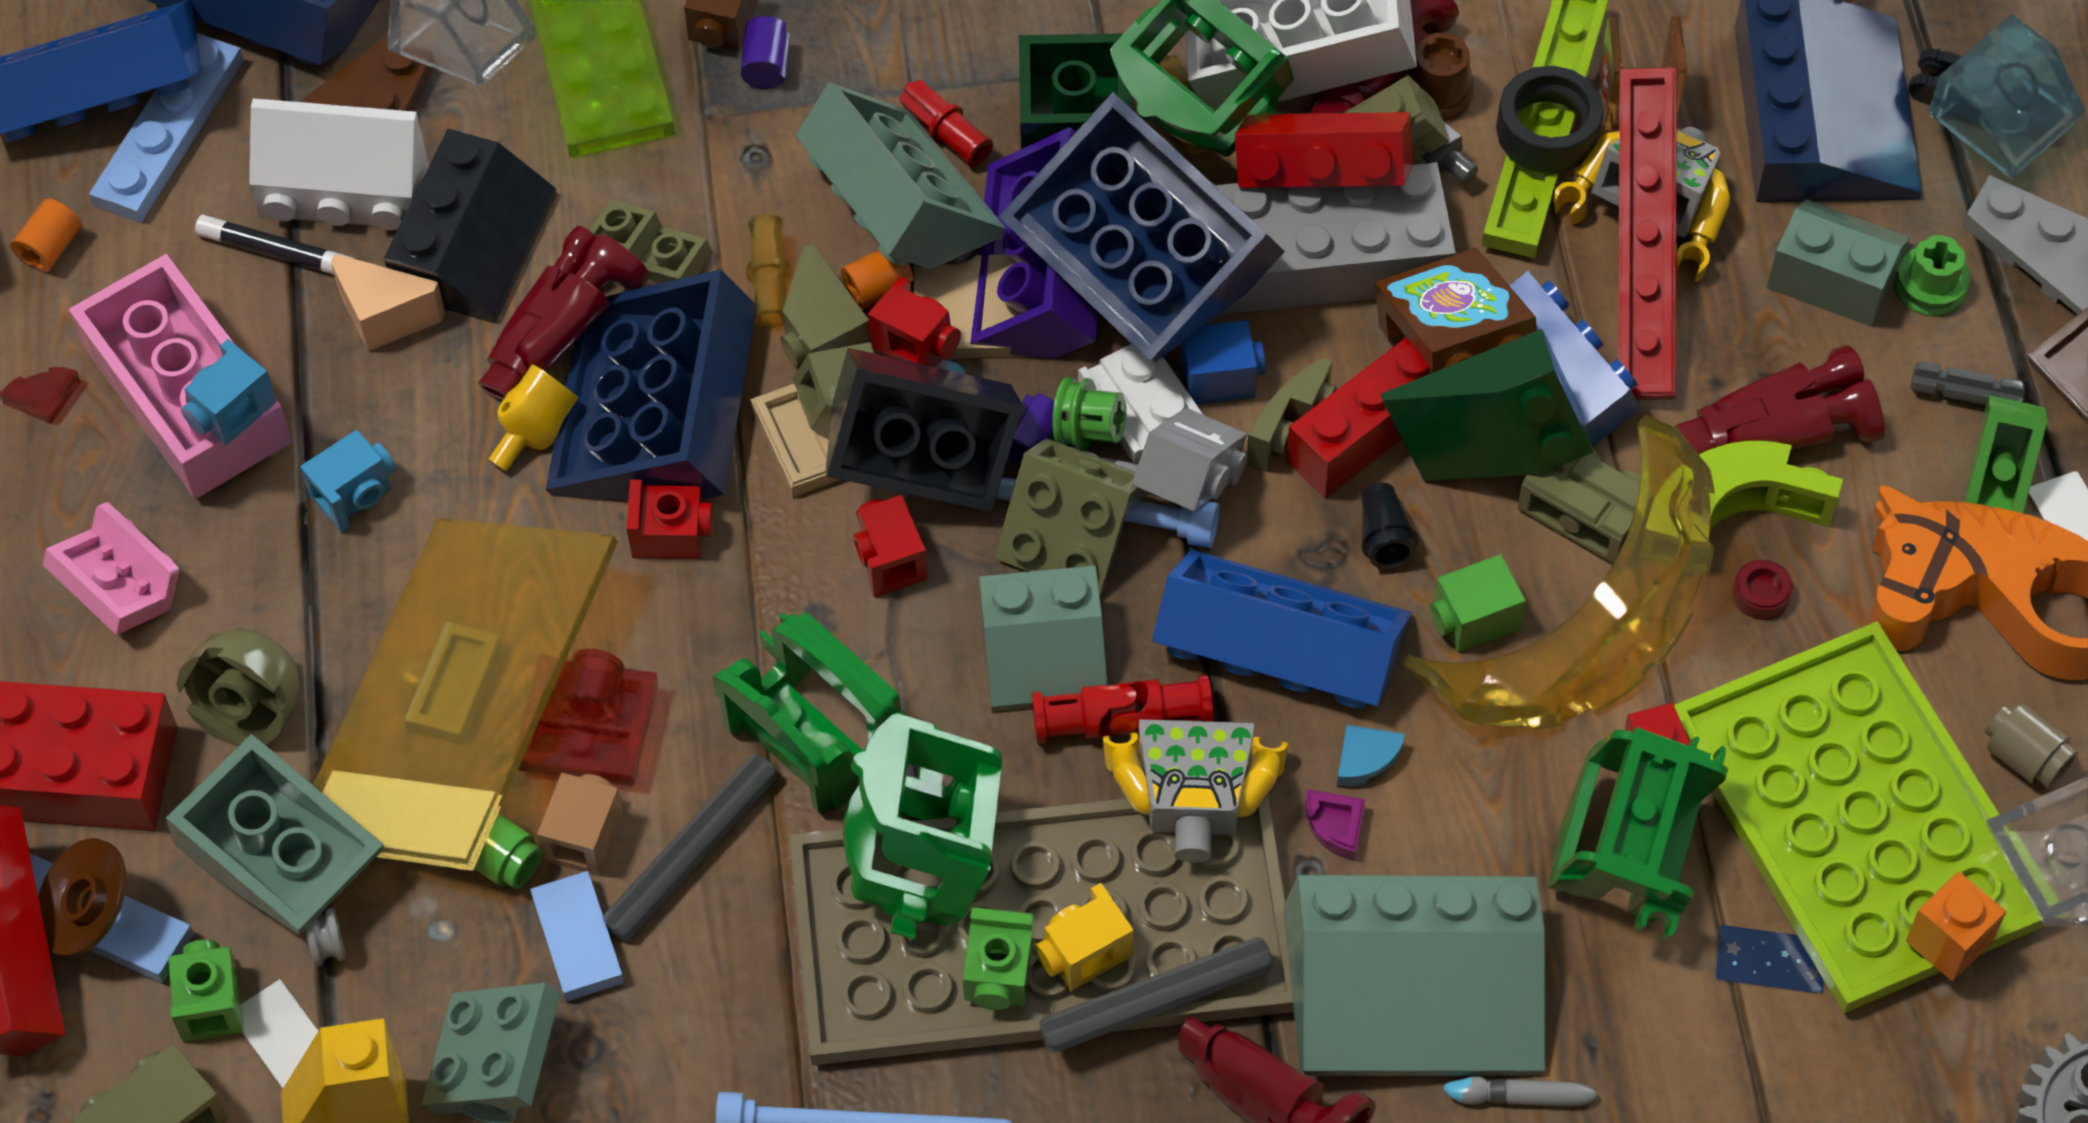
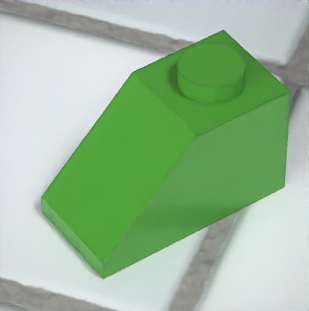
M1992 395L1988 396L1974 450L1964 502L2024 512L2048 422L2045 407Z

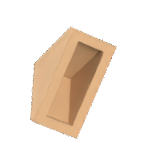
M334 254L331 266L339 294L368 352L442 321L445 309L438 282Z

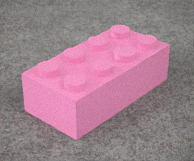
M167 254L68 309L83 348L194 499L206 494L293 442L282 406L278 401L227 445L223 444L209 431L204 435L198 433L185 420L181 413V408L189 401L184 389L192 382L194 376L201 369L213 365L223 356L220 345L227 339L231 342L233 341Z

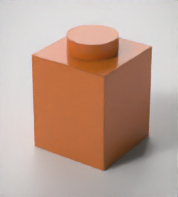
M1958 871L1918 910L1906 942L1953 982L1993 943L2007 911Z

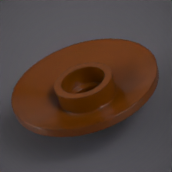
M88 838L76 842L56 859L46 874L38 898L50 952L63 957L82 955L94 948L108 934L115 923L125 897L127 874L123 857L113 844L98 838Z

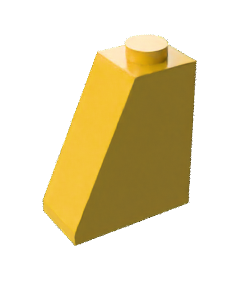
M384 1018L321 1027L281 1091L283 1123H410L406 1077Z

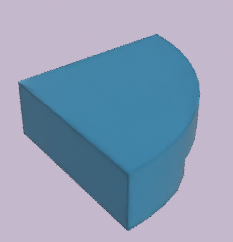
M1346 725L1337 786H1360L1367 783L1368 779L1392 767L1401 755L1405 734Z

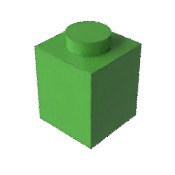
M1500 554L1437 577L1434 602L1430 603L1429 609L1438 633L1441 636L1448 634L1457 653L1521 630L1526 600Z

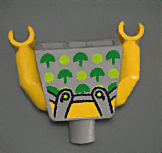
M1686 127L1682 130L1677 129V235L1685 238L1689 232L1693 237L1690 242L1681 245L1677 251V272L1683 260L1692 259L1696 261L1700 266L1694 281L1697 283L1702 280L1706 273L1710 260V254L1706 247L1708 242H1715L1730 204V195L1724 174L1715 168L1721 152L1717 147L1707 143L1703 132L1697 128ZM1619 131L1606 133L1600 137L1589 155L1575 171V175L1578 177L1576 181L1562 183L1555 189V214L1560 211L1565 203L1575 202L1576 204L1570 212V223L1575 225L1583 221L1587 215L1586 194L1591 187H1593L1591 193L1619 206Z
M1139 719V739L1137 733H1130V741L1117 744L1110 741V736L1103 737L1105 766L1109 771L1113 772L1115 781L1133 809L1148 815L1152 831L1156 833H1175V857L1181 861L1191 863L1210 859L1211 835L1236 833L1239 818L1254 814L1275 785L1277 777L1281 776L1284 772L1288 742L1281 741V746L1274 749L1262 746L1261 737L1255 736L1253 738L1254 723Z

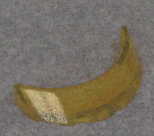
M1647 415L1637 423L1640 441L1641 474L1638 498L1630 529L1617 559L1603 582L1585 604L1567 621L1540 640L1500 657L1474 662L1449 663L1425 660L1407 654L1399 663L1457 716L1483 726L1487 724L1502 727H1530L1534 730L1561 726L1560 721L1575 717L1589 710L1596 713L1640 685L1644 681L1649 669L1654 665L1662 663L1686 630L1694 615L1690 606L1696 595L1702 574L1709 576L1714 553V546L1709 542L1711 524L1709 493L1715 494L1711 470L1677 428Z

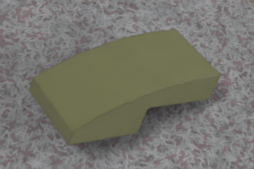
M610 199L589 229L596 237L599 234H604L632 252L648 269L650 274L648 280L657 284L698 275L713 253L707 238L664 227L661 225L655 211Z
M1320 358L1305 367L1281 387L1267 403L1248 434V460L1246 465L1267 472L1276 452L1282 455L1287 452L1289 426L1338 389L1337 386L1330 384L1331 360Z

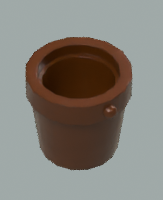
M1435 33L1426 36L1419 42L1415 51L1417 67L1409 69L1406 76H1409L1419 85L1420 89H1423L1434 99L1442 120L1448 121L1459 117L1468 110L1473 99L1474 80L1470 69L1469 48L1458 36L1449 33Z

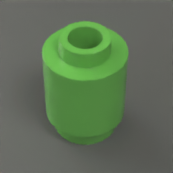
M492 809L469 862L464 863L500 887L508 884L514 889H519L536 872L542 860L543 850L535 845L533 835Z

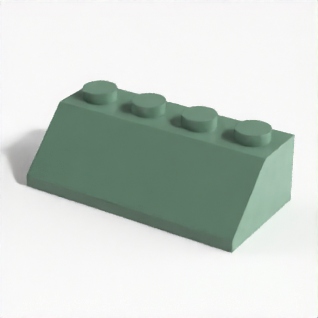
M830 82L827 83L795 136L809 152L808 161L818 170L824 172L832 182L830 188L833 193L847 202L856 213L854 220L862 228L872 233L879 242L878 251L886 259L900 266H906L910 262L932 269L1001 238L1006 228L908 110Z

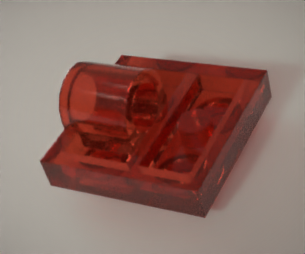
M598 649L578 650L573 654L572 661L541 657L515 759L518 770L560 776L561 772L577 777L583 774H592L606 779L611 784L634 787L658 689L657 673L627 669L618 657Z

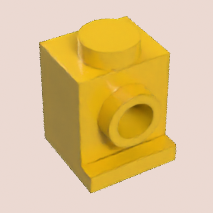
M1099 883L1090 888L1089 903L1082 907L1077 904L1071 905L1059 911L1050 920L1049 925L1044 927L1045 939L1034 945L1037 957L1045 971L1051 977L1059 974L1069 990L1073 991L1133 956L1134 930L1102 883Z

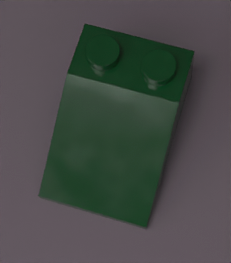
M1543 329L1381 393L1382 401L1423 481L1541 474L1594 453L1581 409Z

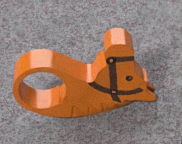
M1881 485L1879 487L1878 496L1880 501H1877L1875 504V513L1881 524L1877 530L1873 551L1880 555V564L1885 575L1876 592L1870 624L1876 621L1879 622L1896 651H1908L1919 646L1925 639L1930 621L1946 619L1962 607L1969 605L1980 610L2015 651L2033 668L2059 679H2088V638L2070 637L2054 631L2040 620L2031 604V597L2044 591H2049L2051 594L2071 593L2088 599L2087 540L2049 521L2021 512L1967 502L1931 501L1920 503L1889 486Z

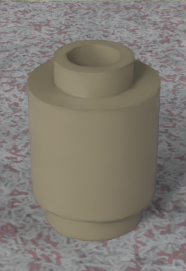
M2025 703L2020 704L2014 710L2005 705L1994 716L1985 730V733L1991 737L1987 745L1988 751L2031 784L2039 781L2048 789L2053 787L2062 778L2078 755V751L2068 744L2070 741L2069 736Z

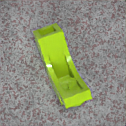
M1744 441L1715 447L1686 462L1664 484L1656 498L1650 515L1640 558L1696 573L1706 538L1711 530L1728 516L1743 511H1769L1830 527L1843 479L1830 476L1817 468H1800L1788 465L1787 461L1792 445L1769 441Z

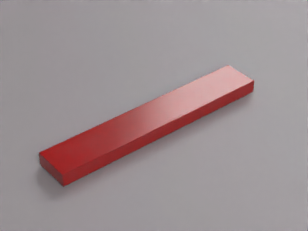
M1676 68L1620 69L1618 360L1638 384V386L1631 390L1636 400L1676 399L1677 70Z

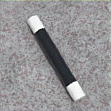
M203 214L199 216L195 225V234L197 236L333 275L331 260L334 254L355 259L354 257Z

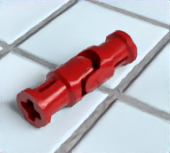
M1198 675L1196 681L1161 684L1158 679L1106 686H1082L1079 693L1043 696L1040 691L1031 692L1037 744L1046 743L1048 737L1084 734L1086 739L1103 738L1109 735H1129L1130 733L1139 734V719L1213 722L1212 694L1209 676ZM1135 703L1142 708L1139 713H1135Z

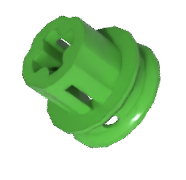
M1932 235L1926 240L1919 242L1917 248L1910 250L1902 258L1895 278V289L1901 302L1913 312L1925 316H1943L1954 312L1963 304L1971 281L1970 269L1965 262V251L1953 238L1944 235ZM1933 264L1940 266L1941 269L1934 268Z
M1070 376L1065 377L1058 387L1054 401V440L1069 447L1074 445L1080 451L1087 450L1092 441L1118 443L1122 438L1127 418V405L1124 394L1121 392L1097 390L1094 381L1090 378H1085L1078 383ZM1064 411L1069 412L1068 421H1064L1062 418Z

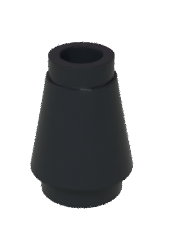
M1383 482L1372 484L1366 487L1361 495L1362 552L1377 568L1386 570L1400 568L1414 558L1415 548L1419 541L1418 535L1395 492V488L1391 484Z

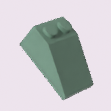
M252 734L166 817L175 846L219 883L299 935L384 850V844Z

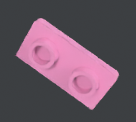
M109 502L96 507L92 529L46 548L43 566L116 635L171 611L179 577L178 566L166 553L159 550L145 537L132 521L125 518Z

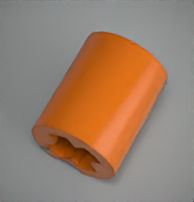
M50 198L43 199L10 243V248L14 255L27 266H34L41 272H48L81 229L82 222L70 208L61 202Z
M878 250L841 268L844 286L861 310L877 303L900 276L909 280L910 286H912L911 281L914 280L909 263L906 266L897 265L886 259Z

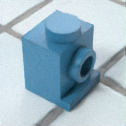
M229 339L220 345L223 356L213 365L201 369L194 376L192 382L184 389L189 402L181 408L183 417L193 429L202 435L209 431L225 445L229 444L277 402L267 370Z
M357 429L300 466L309 496L341 534L351 528L348 520L349 516L359 510L372 507L381 499L384 493L391 489L388 476L397 471L396 465L386 449L378 442L371 446Z

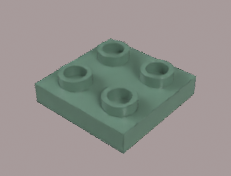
M546 982L452 993L421 1105L436 1115L464 1113L468 1117L483 1123H513L518 1108L531 1107L561 993Z

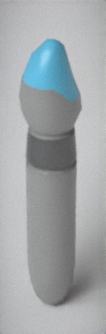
M1479 1076L1449 1082L1443 1087L1444 1092L1450 1098L1469 1105L1488 1101L1501 1104L1577 1107L1592 1103L1598 1096L1594 1089L1581 1083L1508 1079L1507 1081L1505 1079H1493L1487 1081Z

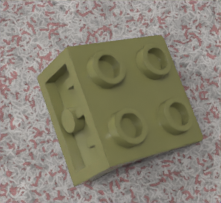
M1045 438L1023 455L995 557L1002 562L1028 572L1096 566L1100 595L1105 589L1127 512L1145 498L1147 491L1131 485L1136 471Z

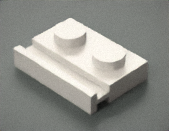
M1133 344L1100 359V364L1087 369L1085 366L1078 370L1079 383L1085 378H1090L1094 381L1097 390L1121 392L1124 394L1127 405V418L1119 443L1133 464L1139 463L1150 431L1185 408L1202 414L1164 357H1161L1153 364Z

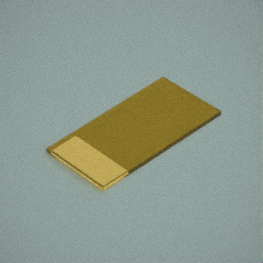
M443 518L437 519L313 784L314 787L384 844V850L377 857L473 871L617 546L618 541L614 535Z

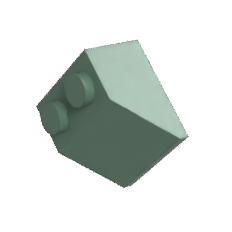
M1806 199L1795 209L1778 245L1767 288L1872 327L1909 244L1910 237Z
M1096 566L979 576L980 610L991 712L1032 709L1031 692L1040 691L1043 696L1079 693L1082 686L1107 685L1102 613Z

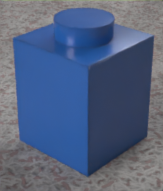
M1248 320L1204 325L1180 343V362L1185 389L1196 405L1255 398L1256 375L1265 374V357L1262 342H1252Z

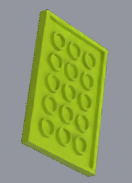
M1878 621L1674 705L1689 742L1694 737H1699L1700 741L1697 744V749L1711 753L1710 760H1713L1714 752L1721 746L1726 747V756L1723 763L1728 769L1726 780L1712 793L1844 1014L1941 972L1906 942L1918 910L1958 871L2007 911L1993 943L1983 953L2057 921L2061 912Z

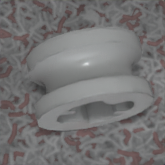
M334 907L327 908L322 917H317L305 929L315 967L323 966L325 959L328 957H335L338 961L346 960L344 942Z

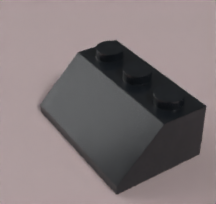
M447 129L384 256L385 266L392 270L438 282L445 310L496 324L557 195L556 188L499 142Z
M848 348L832 403L826 476L992 512L1023 404L1011 384Z

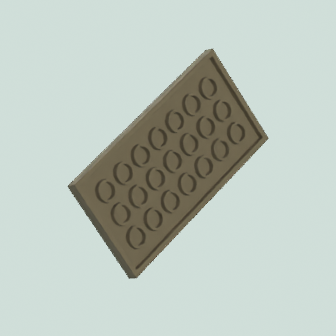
M1268 794L1253 815L1239 818L1236 833L1231 835H1211V857L1206 861L1197 863L1184 862L1177 859L1174 855L1175 833H1156L1152 831L1148 815L1135 811L1127 798L996 812L990 870L964 919L953 925H940L929 921L921 924L918 923L914 940L890 933L892 915L886 914L882 907L858 901L853 897L851 891L852 874L846 860L843 829L790 835L812 1065L1043 1040L1040 1032V1021L1044 1017L1255 937L1263 938L1271 952L1273 962L1272 969L1269 972L1112 1032L1182 1025L1192 1016L1201 1022L1294 1012L1283 910L1285 898ZM952 818L912 821L949 833L956 826V819ZM876 833L871 869L930 887L938 884L940 877L889 861L881 850L883 833ZM1102 883L1134 930L1133 956L1070 991L1059 974L1051 977L1045 971L1037 957L1034 945L1045 939L1044 927L1049 925L1050 920L1059 911L1071 905L1077 904L1082 907L1089 903L1090 888ZM972 907L1033 914L1034 945L1025 1007L1010 1005L1007 1009L991 1010L978 1006L974 1001L964 1000L963 974ZM989 958V959H991V960H993V961H1001V960H1003V959H997V958Z

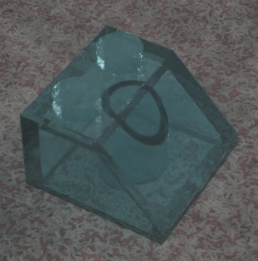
M2011 14L1939 76L1928 114L2013 179L2083 118L2086 110L2055 46L2014 14Z

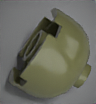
M242 628L227 630L210 636L181 666L176 683L178 693L180 694L185 687L186 694L192 702L186 709L192 719L209 734L229 744L238 746L245 741V737L248 738L251 734L258 740L263 739L262 743L264 745L272 742L291 720L300 695L298 669L288 652L274 639L255 630Z

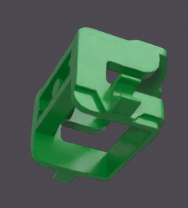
M1160 0L1151 9L1147 8L1112 46L1110 51L1119 77L1132 98L1138 103L1137 111L1143 120L1153 119L1162 129L1177 139L1197 148L1217 152L1223 157L1232 155L1236 150L1235 133L1245 116L1279 114L1275 111L1279 97L1294 81L1288 57L1218 0ZM1189 29L1204 42L1209 43L1214 38L1228 49L1225 54L1226 58L1240 72L1247 76L1216 111L1158 65Z
M803 612L798 617L793 613L789 616L781 613L779 615L780 624L772 630L773 637L769 636L764 630L760 631L761 645L776 659V664L761 678L759 669L750 660L743 658L733 663L726 670L721 669L713 676L715 695L720 699L724 727L734 735L745 729L804 782L810 789L812 807L819 814H823L831 808L837 811L851 799L859 786V777L852 771L850 765L854 756L864 751L799 694L793 686L804 678L811 668L815 670L866 716L868 742L876 729L895 713L905 715L901 711L900 695L810 614Z
M898 713L891 715L876 729L864 752L857 753L851 762L852 771L859 777V786L847 805L843 820V843L846 860L852 874L851 891L853 897L858 901L882 907L886 914L892 915L890 933L914 940L918 923L921 924L929 921L940 925H953L964 919L990 870L1003 757L992 746L943 732L934 724ZM908 763L919 766L917 779L907 776ZM943 774L953 777L950 785L947 787H942ZM901 814L921 820L952 818L956 819V826L949 833L902 819ZM876 833H883L881 850L889 861L940 877L938 884L930 887L871 869Z
M1638 727L1632 732L1614 730L1603 741H1598L1586 756L1566 814L1562 820L1548 888L1589 899L1602 898L1613 888L1628 891L1630 896L1627 913L1636 916L1635 931L1639 932L1646 927L1647 920L1655 922L1657 919H1660L1664 926L1661 940L1666 941L1672 937L1677 929L1680 914L1685 911V907L1691 902L1694 893L1692 888L1678 881L1701 801L1726 780L1728 769L1723 765L1726 747L1721 746L1714 752L1713 760H1710L1711 753L1697 749V744L1700 741V738L1697 736L1685 745ZM1600 767L1617 772V780L1596 852L1579 851L1575 854Z

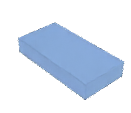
M585 871L530 889L565 1001L574 1000L623 984L622 972L605 921L603 920L602 911L589 872Z

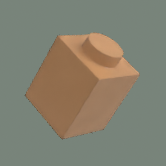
M561 772L537 832L539 845L543 850V860L582 872L588 871L590 874L600 876L624 816L618 787L613 786L606 779L596 775L583 774L577 777Z

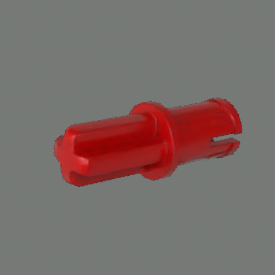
M922 80L909 82L904 87V91L899 97L900 104L929 129L928 134L934 141L939 142L942 140L966 161L969 167H976L984 162L991 153L994 143L992 139L985 136L963 117V109L958 104H948Z

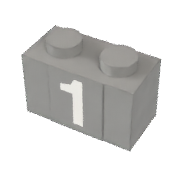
M1185 408L1149 432L1131 485L1195 511L1211 498L1218 499L1223 490L1229 485L1235 486L1238 483L1248 460V455L1242 452L1247 433Z

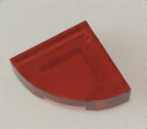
M64 367L48 368L49 372L35 374L25 379L22 376L14 379L0 392V397L4 405L52 424L81 383V380L76 370Z

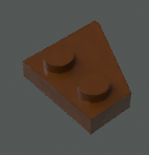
M384 36L303 98L301 102L413 112L438 62L435 48Z

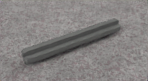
M759 754L750 755L603 915V920L607 930L621 941L630 940L776 780L777 775L775 773L776 769L768 760Z
M1255 937L1044 1017L1040 1021L1041 1036L1050 1052L1062 1051L1267 973L1272 969L1273 959L1271 952L1263 938Z

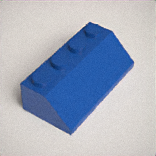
M190 0L0 56V134H3L5 142L15 141L36 133L34 124L54 119L56 127L78 122L88 117L85 109L104 103L107 112L131 106L139 102L136 94L156 88L158 96L161 97L189 88L188 78L193 77L201 70L194 11Z
M1190 550L1167 576L1152 642L1167 646L1166 651L1179 658L1197 660L1200 656L1221 661L1222 667L1225 670L1238 675L1253 676L1256 672L1277 677L1278 683L1287 689L1310 692L1312 688L1335 694L1334 699L1343 705L1354 708H1367L1369 704L1378 706L1387 692L1412 612Z

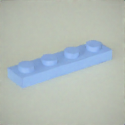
M197 33L201 70L193 77L188 78L189 88L161 97L158 96L157 90H155L90 191L89 196L93 207L142 223L244 62L239 47Z

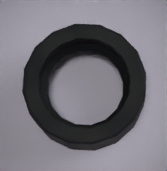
M1542 66L1524 71L1516 75L1503 90L1496 124L1499 144L1510 159L1529 170L1542 173L1566 172L1580 166L1596 145L1600 136L1604 115L1601 95L1590 80L1571 69L1558 66ZM1553 102L1562 104L1576 112L1582 120V126L1578 131L1567 136L1550 138L1535 134L1525 128L1517 116L1522 108L1533 103Z

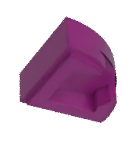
M1307 789L1305 801L1306 819L1311 832L1320 844L1339 857L1355 861L1366 799Z

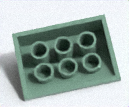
M1297 876L1283 910L1301 1072L1308 1076L1543 1075L1545 1071V931L1537 877Z

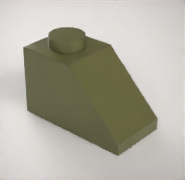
M811 242L803 246L783 308L785 334L780 337L782 347L794 366L802 364L808 353L871 343L870 325L866 315L814 243Z

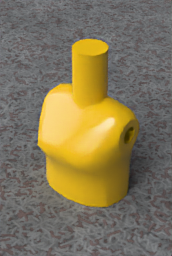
M532 364L519 384L507 393L498 408V421L507 433L488 460L507 472L524 446L535 450H543L550 447L554 443L565 417L579 397L545 371Z

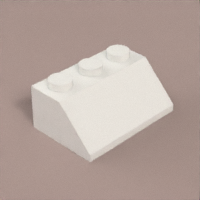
M253 98L250 121L249 185L259 216L270 217L277 221L297 219L321 221L334 226L357 224L377 226L385 230H398L429 167L416 112Z

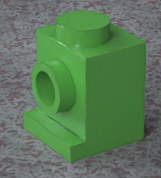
M972 907L963 974L964 1000L974 1001L978 1006L991 1010L1007 1009L1010 1005L1025 1007L1034 945L1033 914ZM989 958H997V959H1003V960H1001V961H993V960H991V959H989Z
M197 940L186 944L183 947V954L168 956L172 1006L170 1007L171 1019L182 1042L244 1032L239 970L230 946L220 948V945L215 941Z

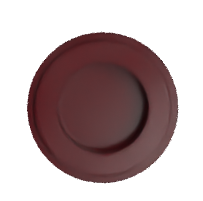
M1751 561L1742 566L1737 572L1732 589L1733 601L1737 608L1748 617L1758 620L1776 618L1789 605L1793 592L1792 578L1786 569L1773 561Z

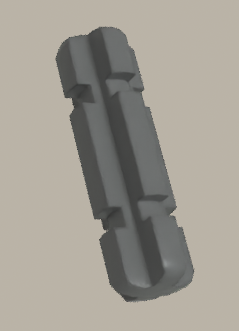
M1923 361L1916 363L1911 378V389L1914 391L1934 395L1935 391L1942 392V397L1982 405L1987 404L1989 395L2022 402L2025 392V384L2019 380L2001 377V380L1997 381L1994 380L1993 375L1953 367L1942 370L1938 364Z

